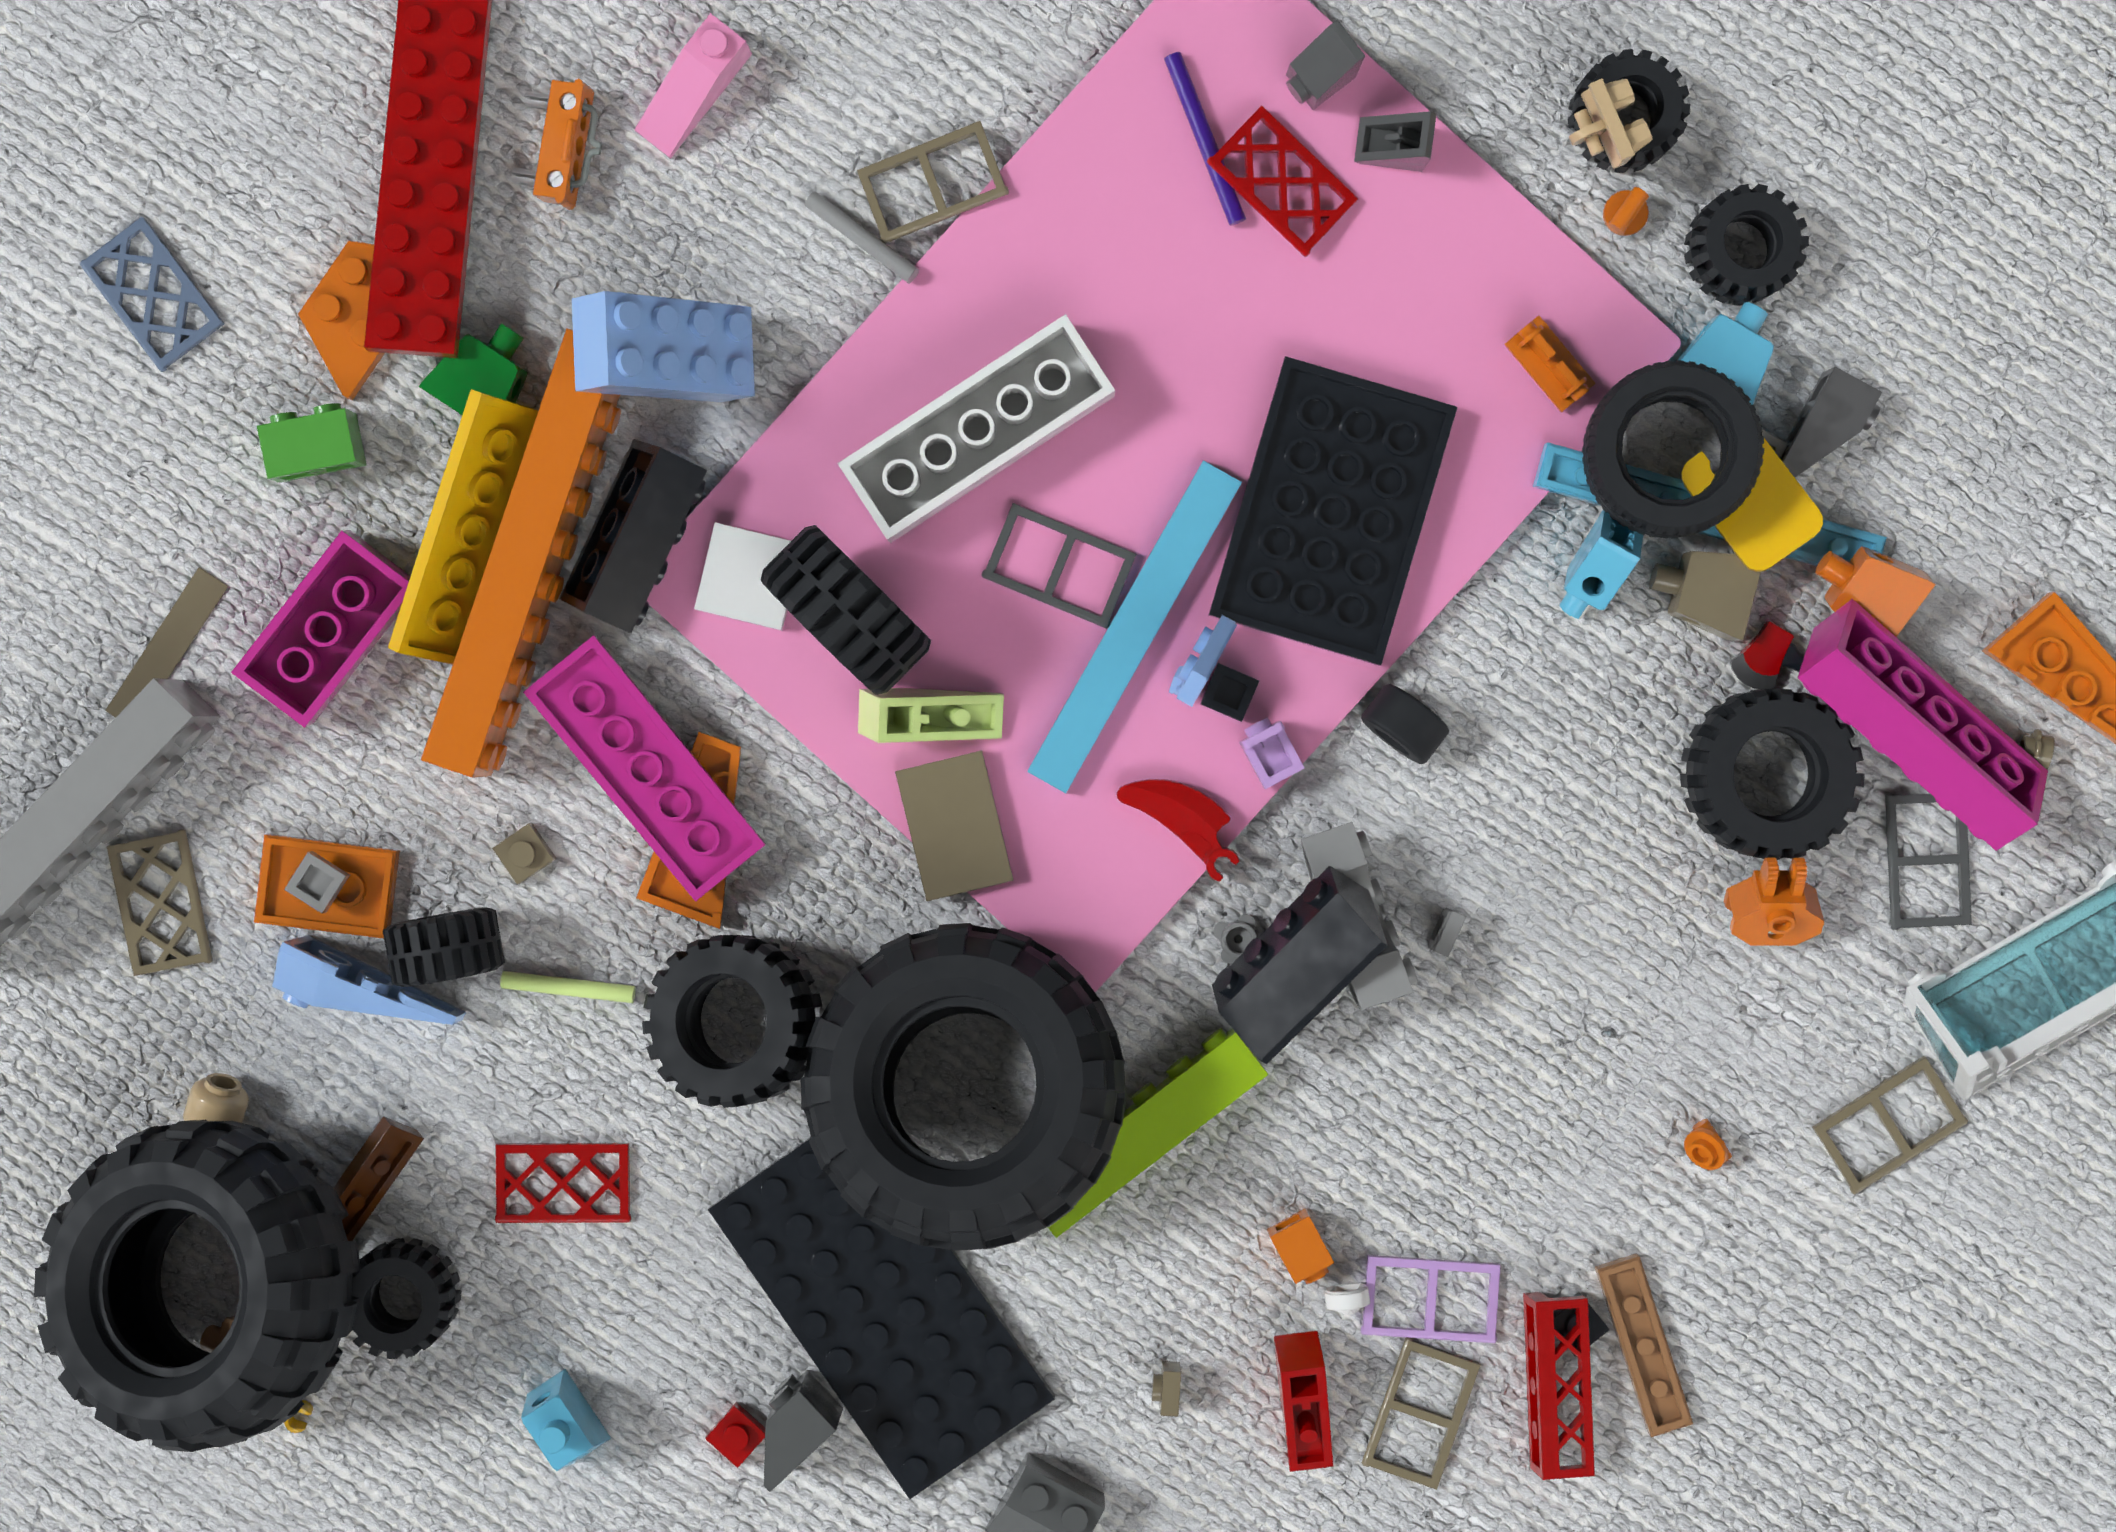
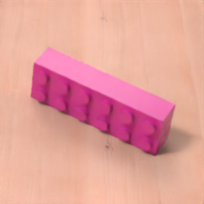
M1851 599L1813 628L1798 675V679L1812 695L1819 696L1836 711L1838 717L1844 723L1852 725L1869 740L1876 751L1888 756L1902 769L1908 779L1919 783L1934 796L1937 803L1943 809L1951 811L1967 825L1970 832L1976 838L1983 839L1994 850H1999L2038 825L2048 770L1864 608Z

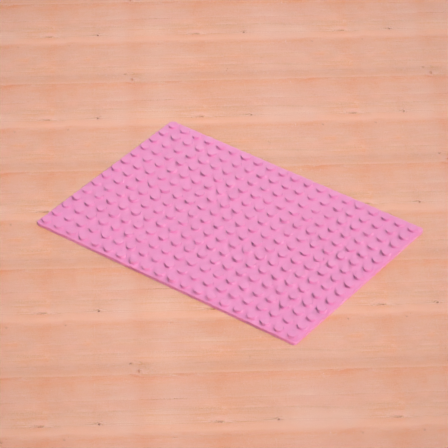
M1153 0L1000 170L1003 182L1009 189V194L960 214L914 265L919 269L916 278L909 284L902 279L685 519L687 525L684 535L676 545H672L665 560L668 563L666 573L662 581L658 585L653 586L647 599L649 605L911 842L912 839L895 771L982 750L1014 880L968 891L967 893L1008 930L1031 937L1047 949L1060 954L1083 975L1094 992L1104 984L1207 870L1206 864L1177 835L1158 820L1139 809L1121 803L1117 799L1119 788L1134 781L1167 779L1181 782L1200 790L1216 801L1231 818L1230 822L1217 832V837L1222 847H1228L1290 778L1288 777L1267 789L1263 788L1239 743L1247 738L1244 729L1267 717L1271 724L1282 721L1285 727L1284 730L1303 764L1549 493V491L1533 487L1544 444L1552 443L1582 452L1585 430L1591 415L1608 391L1633 371L1649 364L1653 365L1657 362L1668 361L1681 346L1680 338L1437 117L1431 159L1422 172L1364 165L1354 162L1360 117L1428 112L1429 110L1362 49L1361 51L1364 53L1365 58L1355 79L1314 110L1311 109L1306 101L1300 104L1286 85V82L1289 80L1286 76L1289 64L1333 23L1308 0ZM1175 52H1181L1219 149L1262 105L1358 198L1316 243L1307 257H1304L1236 190L1235 192L1246 220L1236 225H1229L1164 61L1166 56ZM1260 120L1252 128V144H1277L1276 135ZM1244 138L1238 144H1244ZM1229 153L1223 159L1225 166L1236 177H1246L1245 153ZM1253 153L1254 177H1278L1277 153ZM1285 153L1286 177H1311L1310 168L1295 153ZM993 179L978 195L996 188ZM1328 185L1319 186L1320 210H1336L1343 203V200ZM1254 186L1255 195L1270 210H1280L1279 186ZM1287 186L1288 210H1312L1311 186ZM1288 218L1289 228L1305 243L1313 235L1312 218ZM1321 218V225H1322L1328 218ZM1066 314L1114 387V398L890 543L837 463ZM1538 315L1596 383L1586 394L1572 403L1562 413L1504 345ZM1285 356L1456 406L1455 418L1381 666L1237 624L1217 663L1259 680L1242 722L1200 705L1215 668L1192 707L1177 699V695L1174 693H1169L1173 677L1179 666H1184L1190 654L1197 658L1200 654L1192 649L1205 626L1214 630L1219 621L1218 618L1208 616ZM1204 460L1242 483L1067 793H1064L1027 771L1107 629L982 578V572L989 563L1012 504L1024 507L1136 554L1110 617L1111 624ZM1018 516L994 573L1044 593L1067 535ZM715 522L790 541L805 527L816 525L931 639L929 651L892 688L1004 694L1002 738L877 743L859 734V689L868 688L844 667L788 610L783 631L694 609ZM1075 539L1052 597L1102 616L1125 559Z

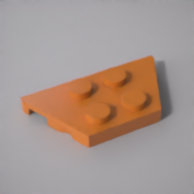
M348 241L298 315L343 396L353 401L385 353L368 352L364 348L374 244Z

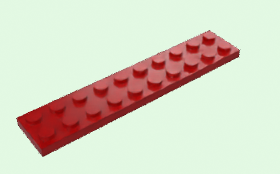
M398 0L364 348L368 352L458 358L492 0Z

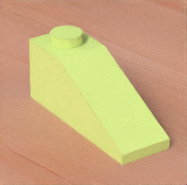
M891 688L887 693L875 695L869 689H859L858 733L877 743L1002 738L1004 694Z

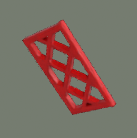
M1262 105L1214 156H1210L1207 159V163L1304 257L1310 254L1311 249L1358 200L1339 179ZM1261 120L1276 135L1277 144H1252V128ZM1244 138V144H1238ZM1229 153H1245L1246 177H1236L1221 161ZM1253 153H1277L1278 177H1254ZM1285 153H1295L1310 168L1311 177H1286ZM1328 185L1343 200V203L1336 210H1320L1319 186ZM1254 186H1279L1280 210H1270L1255 195ZM1287 186H1311L1312 210H1288ZM1288 218H1312L1313 235L1304 243L1289 228ZM1321 218H1328V219L1321 225Z
M497 1143L495 1222L630 1223L629 1143ZM527 1153L534 1162L517 1178L506 1168V1154ZM551 1153H573L580 1162L563 1178L545 1159ZM597 1153H619V1169L610 1178L591 1160ZM538 1166L557 1183L541 1201L522 1183ZM584 1166L604 1183L588 1201L568 1183ZM618 1178L619 1187L614 1183ZM507 1180L511 1183V1185L508 1188ZM609 1188L620 1199V1213H598L591 1205ZM515 1189L535 1207L530 1213L507 1214V1197ZM563 1189L581 1208L576 1213H552L545 1205Z

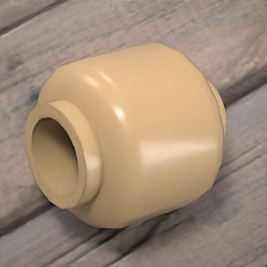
M222 1073L210 1074L193 1084L183 1113V1120L237 1121L242 1123L249 1103L248 1094L237 1078Z

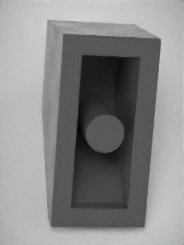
M1337 19L1289 64L1286 73L1289 80L1286 82V85L1300 104L1306 101L1311 109L1314 110L1356 78L1365 55Z

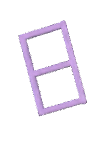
M1367 1255L1365 1285L1369 1289L1370 1304L1364 1307L1361 1334L1496 1343L1500 1264ZM1376 1266L1428 1269L1424 1329L1372 1326ZM1438 1270L1489 1273L1485 1333L1434 1330Z

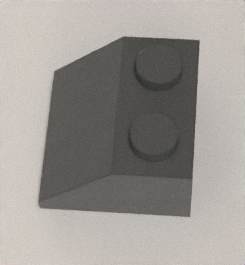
M808 1370L798 1379L793 1374L786 1378L773 1392L775 1396L769 1402L772 1409L766 1420L764 1487L769 1492L836 1431L843 1411V1407Z
M1027 1452L985 1531L1093 1532L1105 1510V1496L1103 1492Z

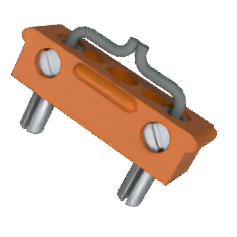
M576 79L574 83L552 80L550 94L527 91L524 95L527 98L524 99L526 107L547 110L537 171L514 168L511 173L515 176H511V181L514 184L533 186V195L543 202L560 204L566 209L572 210L574 206L576 207L579 187L583 186L587 181L591 158L594 155H601L602 142H598L595 139L598 113L592 106L594 91L581 79ZM587 135H588V139H589V141H590V144H591L592 146L596 147V148H593V149L589 150V151L586 153L585 158H584L585 147H586V141H587Z

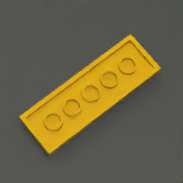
M472 389L470 390L388 645L389 649L400 654L453 665L539 410Z

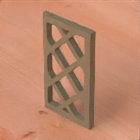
M180 829L176 833L107 846L133 976L202 962L211 963L213 958L186 830ZM178 842L182 861L178 870L157 857L167 843ZM153 847L150 852L144 848ZM134 851L145 859L132 879L124 875L120 853ZM152 864L172 876L160 897L139 885ZM179 882L187 886L191 910L187 916L167 903ZM134 891L155 904L142 924H139L133 918L129 898ZM161 909L182 922L169 943L148 930ZM188 928L196 931L201 954L188 956L176 948ZM143 937L164 950L156 963L143 965L139 947ZM170 955L176 957V959L168 960Z

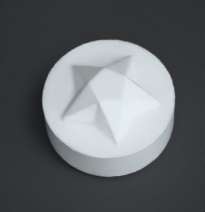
M1363 1283L1333 1285L1324 1291L1326 1308L1336 1310L1343 1315H1353L1362 1307L1370 1304L1369 1289Z

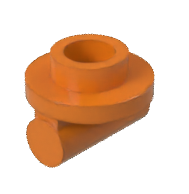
M1634 187L1632 191L1623 190L1613 194L1607 200L1603 209V219L1608 229L1620 236H1630L1640 231L1648 219L1649 210L1646 200L1649 198V195L1639 187Z
M1707 1118L1696 1123L1693 1126V1130L1685 1138L1684 1148L1687 1156L1694 1164L1703 1169L1716 1170L1732 1157L1724 1141Z

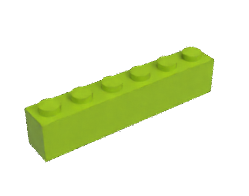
M1222 1028L1212 1033L1201 1043L1204 1048L1202 1052L1191 1060L1187 1055L1183 1056L1166 1070L1169 1077L1156 1087L1150 1082L1131 1097L1134 1104L1124 1111L1123 1125L1119 1130L1111 1159L1097 1183L1077 1202L1074 1209L1048 1227L1055 1238L1268 1076L1265 1068L1232 1028L1226 1033Z

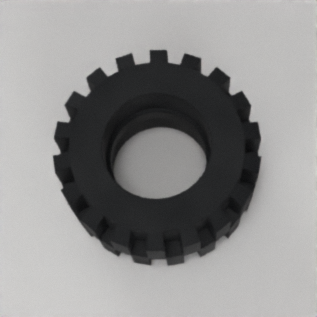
M1626 49L1618 56L1612 53L1604 57L1582 79L1575 89V95L1570 100L1568 109L1572 110V114L1568 118V128H1575V131L1580 128L1574 114L1580 110L1587 109L1581 94L1589 89L1588 85L1599 79H1603L1605 84L1627 79L1632 91L1641 96L1647 103L1651 115L1649 130L1653 140L1636 152L1626 164L1615 168V173H1625L1629 168H1633V171L1636 172L1644 169L1648 164H1654L1676 144L1678 137L1684 133L1688 124L1684 122V119L1690 114L1691 104L1684 103V99L1689 95L1687 85L1679 87L1677 81L1682 75L1677 68L1671 73L1665 68L1669 60L1663 56H1660L1657 61L1651 60L1652 51L1642 50L1638 55H1634L1633 49ZM1583 142L1582 144L1586 150L1581 155L1589 161L1592 156L1586 142ZM1605 149L1594 156L1599 160L1596 167L1606 170L1611 165Z
M1749 184L1739 185L1732 191L1728 189L1721 193L1694 217L1690 224L1692 231L1686 235L1684 245L1690 246V250L1684 254L1685 264L1693 263L1694 269L1689 274L1693 281L1697 278L1703 281L1704 285L1700 290L1706 295L1713 291L1717 293L1715 300L1722 303L1734 300V305H1743L1744 302L1749 301L1756 303L1784 288L1786 284L1797 276L1798 272L1796 270L1804 265L1807 255L1802 254V250L1809 246V236H1801V230L1807 227V223L1804 217L1796 219L1793 212L1798 210L1799 207L1794 201L1788 205L1782 202L1786 194L1778 189L1769 194L1767 193V185L1758 184L1753 189L1749 188ZM1730 223H1748L1757 228L1763 235L1767 246V255L1761 268H1744L1735 263L1728 255L1724 237L1727 226Z
M487 907L398 922L389 925L383 930L393 985L410 987L448 981L498 969L505 963L496 910Z
M398 1238L388 1244L384 1242L360 1259L361 1270L352 1273L351 1295L360 1298L355 1323L352 1327V1330L358 1336L353 1342L359 1348L366 1343L371 1346L368 1353L377 1357L384 1351L387 1352V1359H397L402 1354L408 1358L415 1356L421 1349L426 1350L450 1327L449 1324L456 1318L459 1311L455 1306L461 1300L462 1290H455V1285L460 1281L458 1272L450 1274L448 1267L453 1262L448 1256L442 1260L436 1256L440 1249L435 1245L431 1244L429 1247L424 1248L422 1247L423 1240L413 1238L408 1243H405L404 1238ZM400 1276L414 1284L420 1293L422 1301L421 1313L417 1319L403 1320L387 1312L381 1303L379 1287L383 1277Z

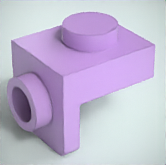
M1268 717L1244 729L1247 738L1239 742L1264 789L1305 768L1284 730L1285 727L1282 721L1271 724Z

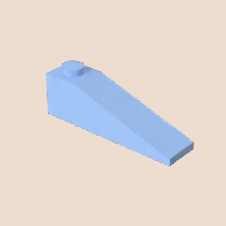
M309 935L284 941L279 949L272 987L284 992L282 998L298 1007L307 1008L308 1005L450 1025L462 1021L466 1014L465 1011L414 986L401 987L393 985L391 975Z

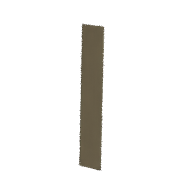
M200 567L197 569L105 710L116 718L153 678L168 679L227 590L228 586Z

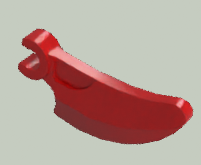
M1146 779L1125 784L1117 791V799L1121 803L1141 810L1177 835L1206 864L1208 874L1214 880L1220 882L1223 879V875L1215 867L1216 859L1227 857L1233 864L1237 865L1239 863L1237 853L1233 849L1222 847L1217 837V832L1230 822V816L1216 801L1200 790L1172 780Z

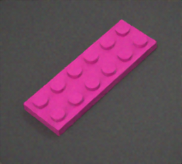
M595 635L523 691L695 901L766 845L759 834Z

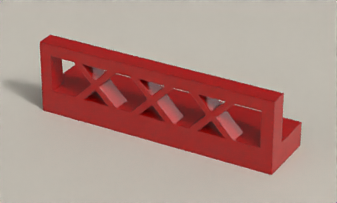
M1541 1292L1523 1293L1530 1469L1542 1480L1595 1476L1588 1298L1585 1296L1548 1298ZM1576 1308V1325L1563 1337L1554 1329V1310ZM1555 1337L1560 1341L1556 1348ZM1576 1338H1577V1349L1572 1345V1343L1575 1341ZM1568 1348L1578 1357V1369L1565 1382L1556 1374V1361ZM1556 1381H1558L1562 1385L1558 1392ZM1578 1382L1579 1394L1573 1389L1578 1384ZM1571 1393L1579 1401L1580 1413L1566 1426L1558 1418L1557 1406ZM1558 1425L1564 1430L1560 1436H1558ZM1579 1428L1581 1432V1438L1575 1434V1432ZM1572 1437L1581 1445L1582 1464L1560 1466L1559 1451Z

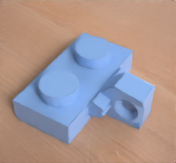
M1222 615L1214 630L1205 626L1192 649L1200 654L1197 658L1190 654L1184 666H1179L1173 677L1169 693H1174L1177 695V699L1191 707L1193 706L1237 626L1235 621Z

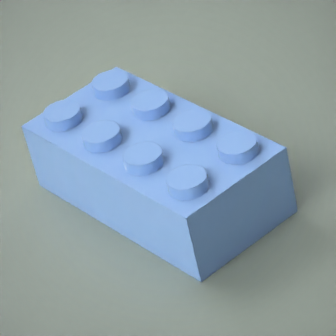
M610 291L572 298L576 392L710 402H726L755 396L751 307Z

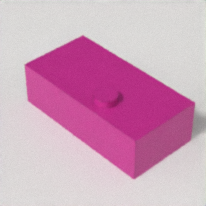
M341 530L231 673L304 728L314 724L398 616L411 576L351 530Z

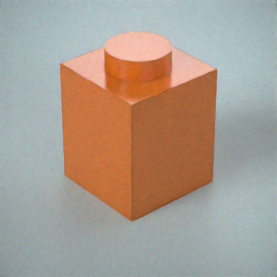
M1306 1209L1267 1228L1268 1234L1295 1284L1302 1280L1309 1284L1321 1279L1329 1272L1327 1267L1334 1264Z

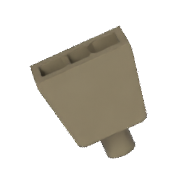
M1690 551L1683 553L1679 568L1656 563L1650 577L1649 589L1672 594L1668 607L1669 615L1732 642L1744 640L1761 572L1749 570L1736 554Z

